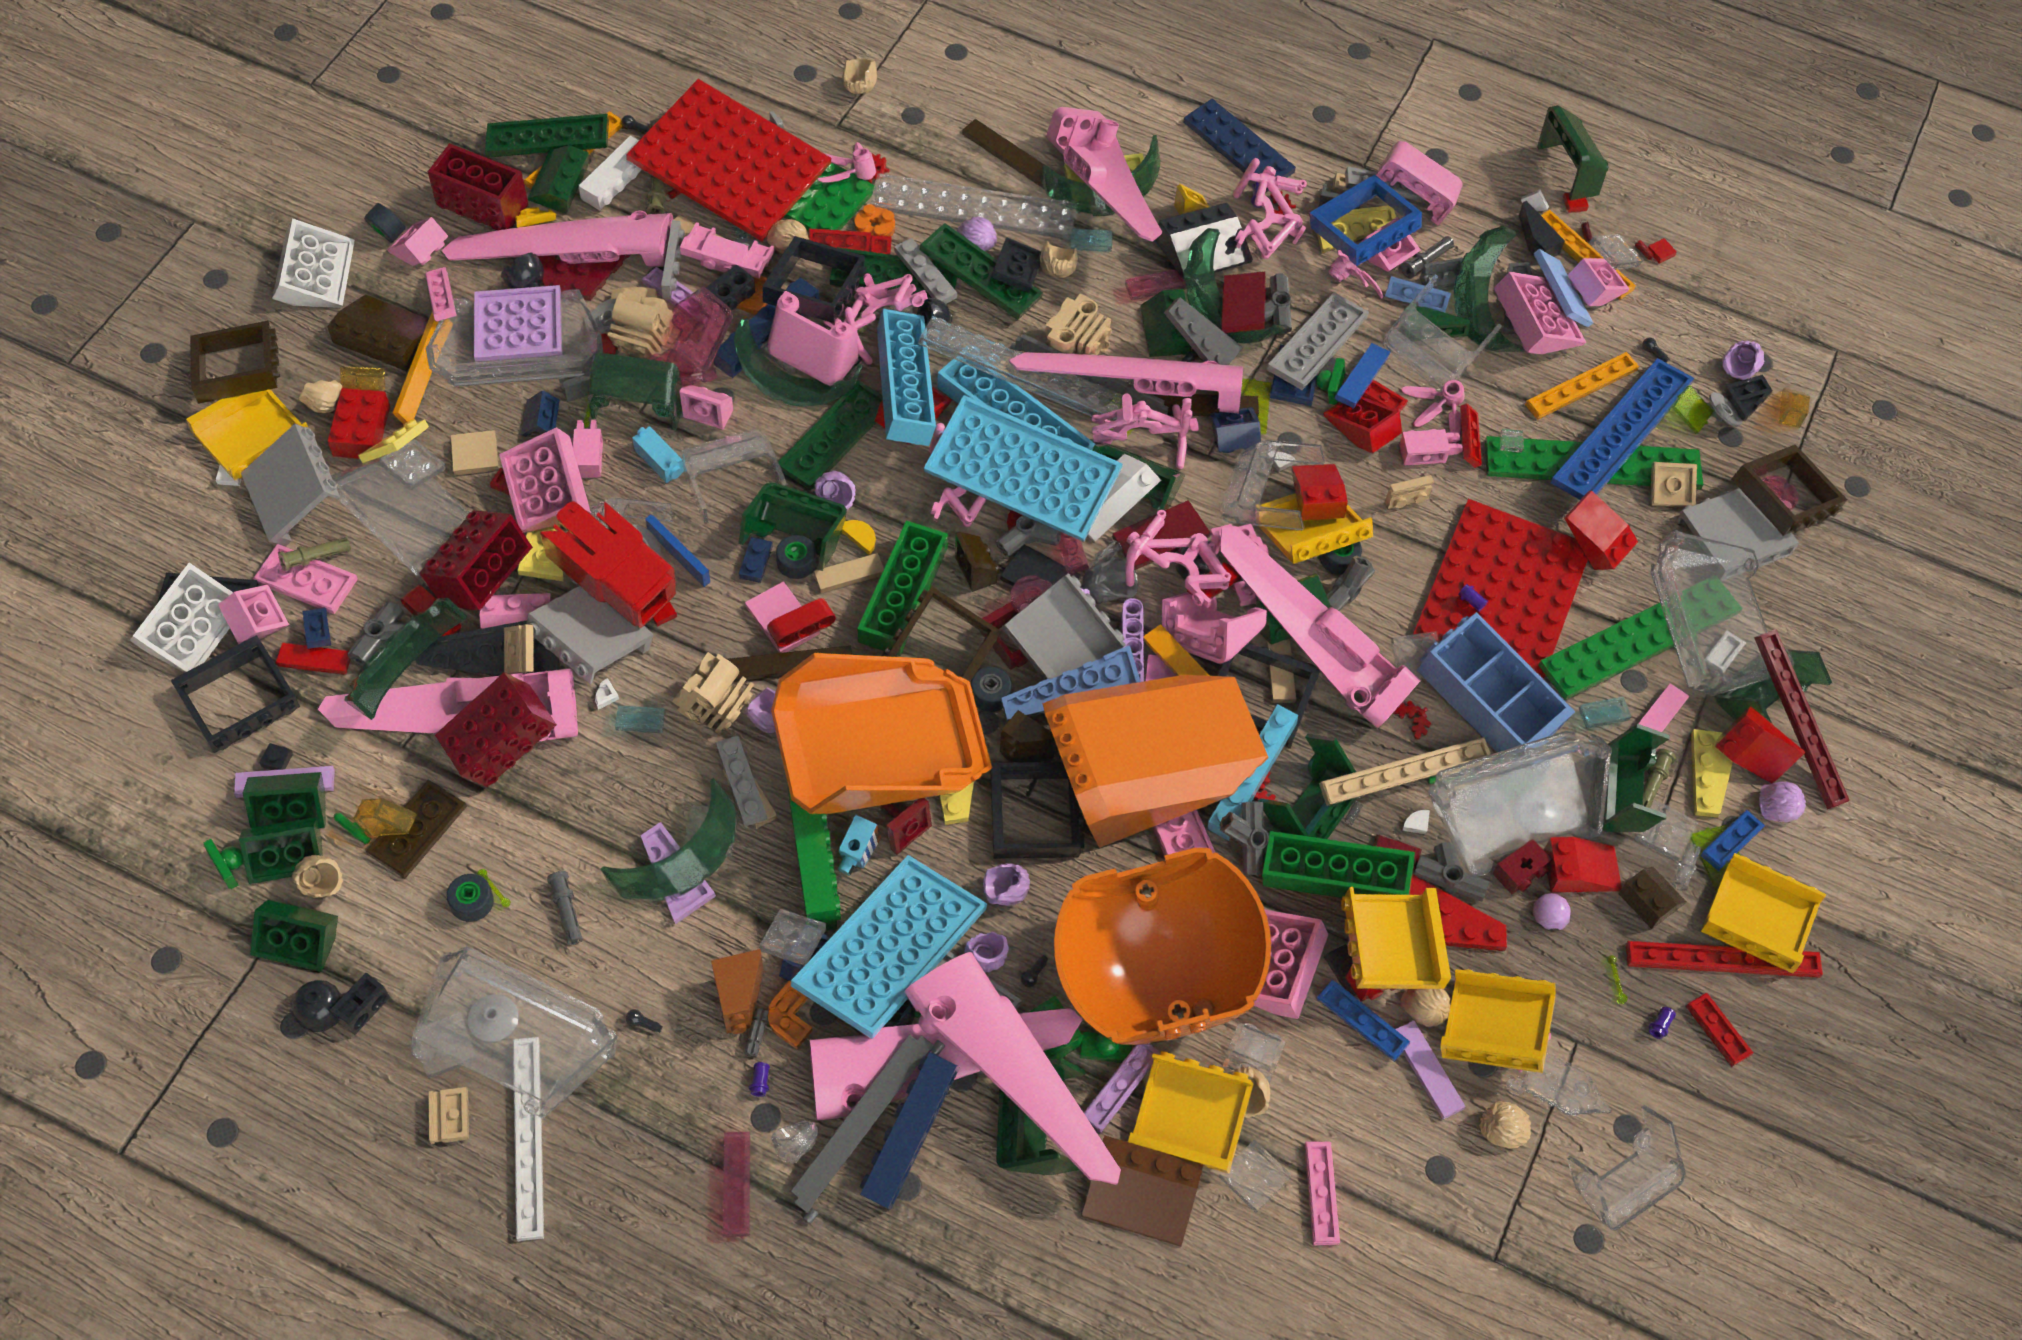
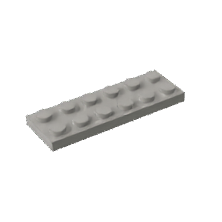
M1334 292L1268 363L1267 370L1303 390L1368 318L1369 312Z

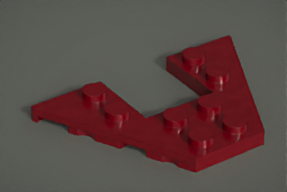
M632 254L620 255L619 259L613 262L575 264L557 260V255L537 257L544 266L542 280L544 286L560 285L561 299L591 301L596 292L606 284L608 277L612 273L615 274L623 265V261Z

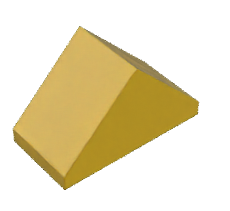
M1182 184L1177 186L1174 206L1179 215L1209 207L1204 196Z

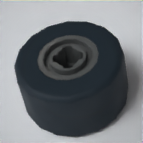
M989 666L981 668L975 673L970 684L976 707L986 712L1001 710L1003 708L1001 698L1011 694L1012 683L1010 677L1004 670L998 667Z

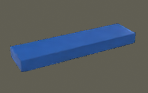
M1371 343L1337 392L1335 399L1354 408L1388 359L1390 351Z
M653 515L645 518L647 530L656 537L658 542L703 587L710 583L709 570Z
M1333 979L1317 996V1000L1393 1062L1409 1046L1410 1041Z

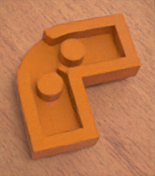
M788 981L771 1001L768 1021L772 1031L797 1050L813 1029L795 1015L808 1000V997L791 987V981Z

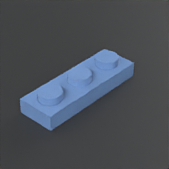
M1393 276L1390 278L1385 297L1420 307H1428L1444 313L1451 296L1450 292Z

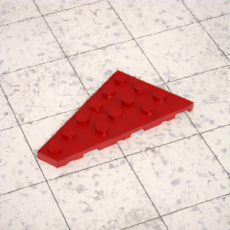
M1412 874L1409 895H1422L1426 888H1436L1446 946L1497 951L1506 950L1507 932L1505 924Z

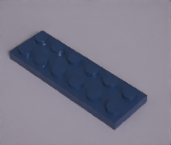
M1210 99L1184 117L1183 123L1243 173H1245L1254 158H1258L1260 161L1254 173H1263L1266 166H1271L1276 170L1275 177L1288 178L1295 173L1296 167L1214 99Z

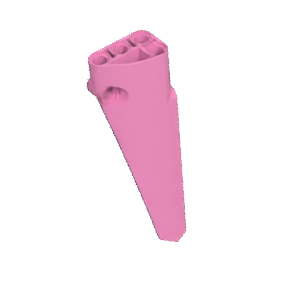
M1068 107L1057 108L1050 121L1047 139L1063 154L1064 162L1139 237L1151 242L1157 239L1162 234V230L1145 202L1116 137L1119 124L1113 120L1106 119L1098 111Z
M639 210L629 216L584 219L498 230L457 237L441 251L449 261L520 257L533 252L537 256L559 255L562 261L570 264L617 261L620 255L640 254L646 266L664 267L673 216L671 213L647 215L646 212Z
M1029 352L1022 353L1009 360V363L1016 370L1134 379L1136 391L1146 394L1190 397L1195 394L1196 389L1218 391L1219 412L1239 414L1243 366L1220 365L1215 361L1195 363L1121 356Z
M1237 526L1221 529L1220 552L1315 666L1344 697L1348 707L1357 710L1378 729L1417 686L1420 679L1404 665L1398 668L1394 667L1379 653L1380 649L1361 630L1333 607L1328 609ZM1355 692L1361 694L1363 698L1362 703H1358L1354 699Z
M571 668L528 674H510L530 684L534 692H539V699L557 724L550 734L540 741L578 736L575 688ZM499 676L326 696L318 710L337 728L436 734Z
M972 952L965 953L944 963L921 977L905 990V994L915 1010L921 1013L919 1026L924 1032L935 1034L938 1031L995 1083L1089 1180L1102 1181L1114 1185L1118 1183L1121 1169L1011 1001L1007 997L998 994Z
M1071 1008L1019 1014L1043 1051L1069 1043L1082 1021V1018ZM919 1024L884 1027L873 1039L862 1033L861 1035L810 1040V1062L817 1121L847 1117L853 1109L848 1104L850 1102H858L909 1034L916 1040L922 1035L933 1045L937 1040L945 1045L938 1056L960 1067L954 1080L980 1072L981 1070L938 1031L935 1034L926 1033L920 1028ZM918 1066L891 1102L909 1095L906 1093V1090L911 1080L917 1079L920 1073L917 1070Z

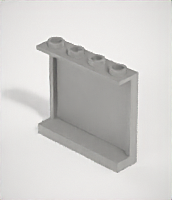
M294 424L241 473L268 540L283 546H287L292 541L288 531L327 496L336 499L340 498L337 485L330 475V469L325 463L322 451L314 438L315 434L308 427Z
M1739 487L1731 492L1725 491L1716 498H1707L1695 506H1686L1681 510V514L1676 521L1677 524L1685 522L1717 567L1718 570L1714 576L1720 583L1790 556L1799 544L1792 532L1783 536Z
M1066 574L1002 626L1003 630L1044 680L1060 676L1068 670L1077 669L1087 662L1101 659L1104 655L1126 646L1123 642L1125 640L1124 636L1119 630H1114L1110 626L1108 616L1103 611H1098L1094 606L1096 604L1095 600L1090 594H1085L1081 590V583L1074 575Z
M581 586L530 612L527 619V625H533V637L589 684L593 683L595 672L633 650L638 649L642 653L650 650L653 633L645 626L642 628L633 626L607 602H598Z

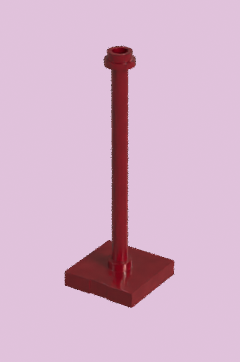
M925 798L918 799L903 812L892 803L880 805L895 818L887 824L890 849L896 855L932 827L929 801Z

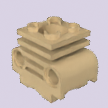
M624 288L623 294H618L612 312V319L617 325L611 324L610 328L614 333L608 332L607 336L620 353L630 355V353L639 355L638 358L645 361L650 359L658 360V355L655 352L660 353L661 348L658 344L665 345L669 339L673 328L671 321L674 313L668 309L665 300L656 297H645V300L642 301L643 297Z
M1079 294L1075 301L1067 297L1057 315L1052 317L1045 326L1047 337L1045 344L1065 354L1101 355L1102 352L1106 353L1110 346L1111 319L1107 317L1103 323L1104 315L1099 314L1097 317L1098 305L1092 299L1082 294Z
M707 652L672 702L679 706L678 712L698 724H702L710 714H713L714 716L707 727L711 729L716 721L720 719L721 722L715 730L719 734L723 728L728 730L731 723H734L741 713L740 710L753 695L750 690L754 684L750 682L741 692L739 689L746 681V678L742 677L735 686L731 685L739 674L738 668L720 654L714 657Z

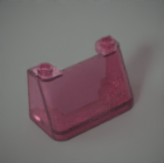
M703 286L674 305L672 323L680 330L676 341L665 352L651 355L645 365L656 375L702 373L711 367L732 322L733 314L725 303Z

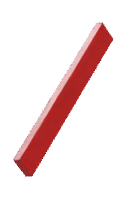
M1627 941L1626 943L1628 967L1820 978L1823 975L1820 952L1803 951L1802 963L1794 973H1790L1736 947Z

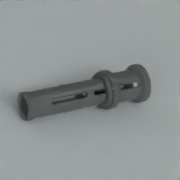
M1446 236L1425 252L1417 253L1410 261L1403 262L1401 270L1404 276L1409 279L1414 278L1417 272L1422 271L1424 264L1430 263L1444 252L1453 248V239Z
M566 871L554 872L547 877V882L551 884L553 891L552 900L559 908L567 944L576 945L582 942L583 938L573 907L574 893L573 890H570L567 881L569 875Z

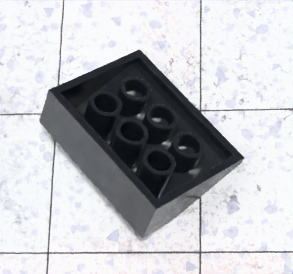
M1228 203L1159 220L1158 225L1162 230V234L1155 241L1184 281L1253 261L1246 239H1244L1240 248L1236 247L1238 242L1234 240L1242 228L1237 215Z

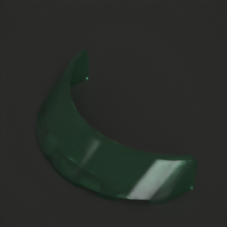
M1157 135L1152 136L1150 149L1144 160L1131 172L1143 197L1146 194L1148 195L1153 188L1160 169L1161 160ZM1042 166L1040 178L1046 194L1053 201L1055 199L1075 213L1083 212L1093 216H1108L1115 213L1086 183L1070 180L1057 174L1048 166Z
M1505 226L1482 233L1471 251L1463 257L1461 262L1463 265L1459 276H1456L1454 284V308L1456 316L1470 320L1467 336L1481 347L1494 352H1524L1523 346L1512 343L1498 330L1489 308L1488 290L1494 265L1503 249L1516 236V231Z
M1207 228L1193 240L1189 248L1191 251L1187 267L1184 269V280H1186L1187 287L1186 296L1189 305L1222 330L1223 298L1219 293L1214 276V252L1220 232L1218 229ZM1273 325L1262 330L1230 332L1226 334L1237 343H1257L1286 328L1284 325Z
M744 316L740 319L734 336V346L742 369L747 377L767 396L792 406L823 405L843 396L856 385L865 362L861 361L848 372L843 380H838L833 386H829L819 380L803 379L790 375L772 364L757 346L751 333L748 317Z
M449 598L435 600L429 609L424 612H418L410 618V621L403 628L396 630L361 668L362 673L351 682L349 687L353 690L345 696L344 701L370 720H373L382 699L406 668L433 642L451 628L463 622L467 616Z
M714 778L710 780L711 800L707 815L695 835L682 848L665 859L650 865L628 869L603 866L600 869L610 886L622 898L661 901L665 900V897L677 893L682 895L702 884L705 878L713 875L726 859L725 854L730 844L734 843L737 814L733 802Z

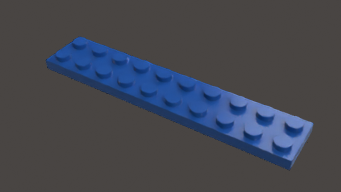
M1657 358L1553 476L1551 484L1579 500L1588 491H1593L1597 495L1692 385L1694 377Z

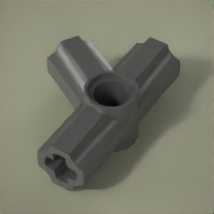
M1276 273L1270 277L1271 298L1266 300L1265 322L1272 319L1273 332H1276L1278 335H1286V333L1292 330L1291 296L1289 294L1288 276H1285L1283 273Z
M1023 515L1017 519L1015 527L996 540V545L1001 553L1005 556H1010L1025 543L1030 544L1036 541L1054 546L1059 545L1062 532Z
M1357 555L1352 558L1346 571L1337 579L1332 590L1327 594L1331 607L1340 611L1348 602L1355 600L1362 586L1374 575L1375 569L1366 558Z
M392 601L385 602L374 619L368 620L365 623L364 632L348 652V657L354 663L366 666L378 648L392 643H412V623H397L404 614L403 609Z
M1241 802L1242 818L1232 812H1228L1225 817H1222L1219 824L1220 831L1238 841L1240 846H1242L1243 874L1262 875L1265 863L1264 847L1267 846L1269 840L1268 833L1264 830L1263 802Z
M1444 842L1435 846L1433 851L1436 861L1424 856L1420 857L1414 873L1415 876L1439 885L1446 893L1458 892L1481 902L1483 901L1490 881L1464 872L1459 864L1455 844Z

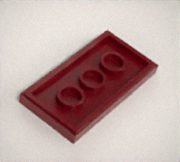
M1265 271L1224 275L1222 331L1224 333L1265 329Z
M1187 500L1164 510L1166 512L1164 526L1153 539L1191 538L1192 535L1201 533L1209 538L1210 531L1190 501ZM1157 514L1112 534L1113 540L1125 558L1130 544L1127 542L1128 536L1133 532H1137L1141 537ZM1180 547L1150 549L1160 555L1165 552L1175 553ZM1141 554L1134 563V570L1154 561Z

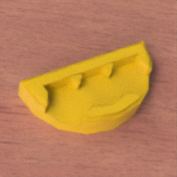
M539 207L527 208L520 211V215L515 217L516 226L519 228L556 220V213L548 209V212L541 211Z
M845 521L842 533L864 552L871 555L876 543L874 530L863 521Z

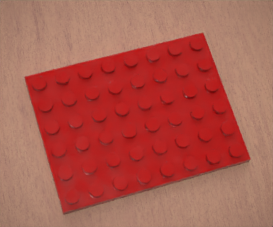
M697 79L626 154V160L760 241L765 239L773 225L787 214L831 164L832 159L700 79Z
M1468 498L1411 639L1431 647L1433 643H1439L1444 634L1450 629L1454 630L1457 628V624L1466 616L1470 618L1477 612L1544 680L1545 673L1538 664L1541 660L1554 653L1588 558L1576 538ZM1465 585L1474 586L1473 589L1488 600V603L1480 612L1466 600L1460 599L1461 596L1458 594Z

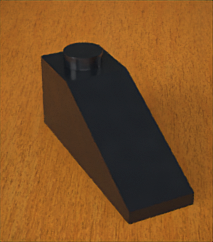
M1524 201L1519 213V219L1531 255L1534 257V253L1538 249L1553 257L1559 255L1565 240L1527 201Z

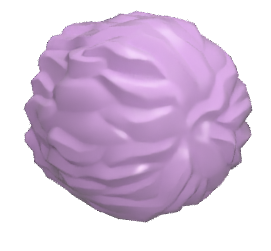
M972 217L970 220L961 223V226L958 227V233L985 252L994 247L997 242V233L992 223L983 217Z
M1740 341L1732 345L1723 357L1722 366L1726 374L1745 380L1755 375L1761 369L1765 362L1764 352L1755 341Z
M833 470L832 472L824 473L816 480V496L840 503L847 510L853 505L855 485L849 477Z
M768 687L762 690L745 709V714L760 730L766 733H774L776 730L771 708L776 692Z
M1776 782L1761 787L1759 805L1764 819L1787 823L1797 820L1804 813L1806 807L1805 797L1802 790L1796 784Z
M1000 864L987 869L985 872L983 887L989 903L1006 906L1016 905L1025 899L1030 889L1029 874L1027 870L1019 865Z
M995 932L980 933L967 942L964 953L972 952L983 971L988 973L998 970L1004 965L1009 947L1007 939L1003 935Z

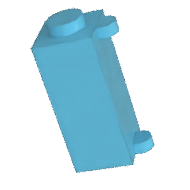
M650 426L646 429L641 427L637 431V435L632 437L634 450L666 483L678 478L684 472L682 459Z

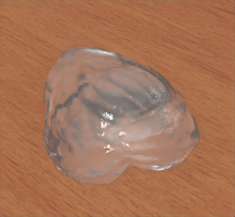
M804 1120L775 1131L771 1136V1141L778 1157L787 1163L794 1164L801 1156L809 1152L814 1147L818 1135L816 1123Z

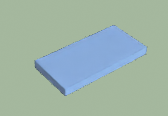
M1538 249L1534 253V257L1565 315L1585 327L1592 325L1593 321L1576 289L1572 286L1571 280L1567 276L1560 260Z

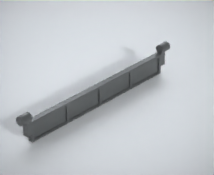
M1025 334L1021 337L1018 336L1016 343L1013 342L1010 350L1016 353L1020 351L1029 353H1063ZM1074 375L1121 398L1124 394L1128 393L1132 398V403L1137 404L1139 401H1145L1151 410L1168 415L1169 407L1164 405L1165 400L1152 394L1140 393L1136 391L1133 385L1118 378Z
M909 1034L791 1189V1192L798 1197L795 1204L807 1212L803 1217L807 1222L811 1224L819 1214L811 1207L919 1065L922 1057L929 1050L938 1056L945 1047L942 1042L937 1040L933 1045L922 1035L916 1040Z

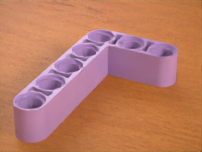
M1130 598L1123 603L1121 634L1125 638L1123 642L1126 646H1130L1131 650L1136 652L1132 654L1140 681L1143 682V605L1138 599Z

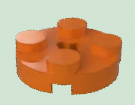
M872 204L865 205L863 210L859 211L855 217V230L871 232V235L892 237L895 232L894 213L883 207ZM872 223H878L880 225H875V227H873Z

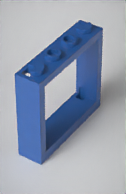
M1374 174L1311 211L1310 227L1335 249L1341 250L1343 254L1349 257L1353 264L1358 266L1422 227V212ZM1375 196H1378L1403 216L1400 220L1358 245L1331 224V222Z

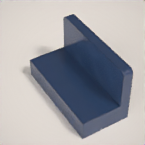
M543 390L529 398L526 402L521 435L526 437L534 431L543 434L556 428L560 400Z

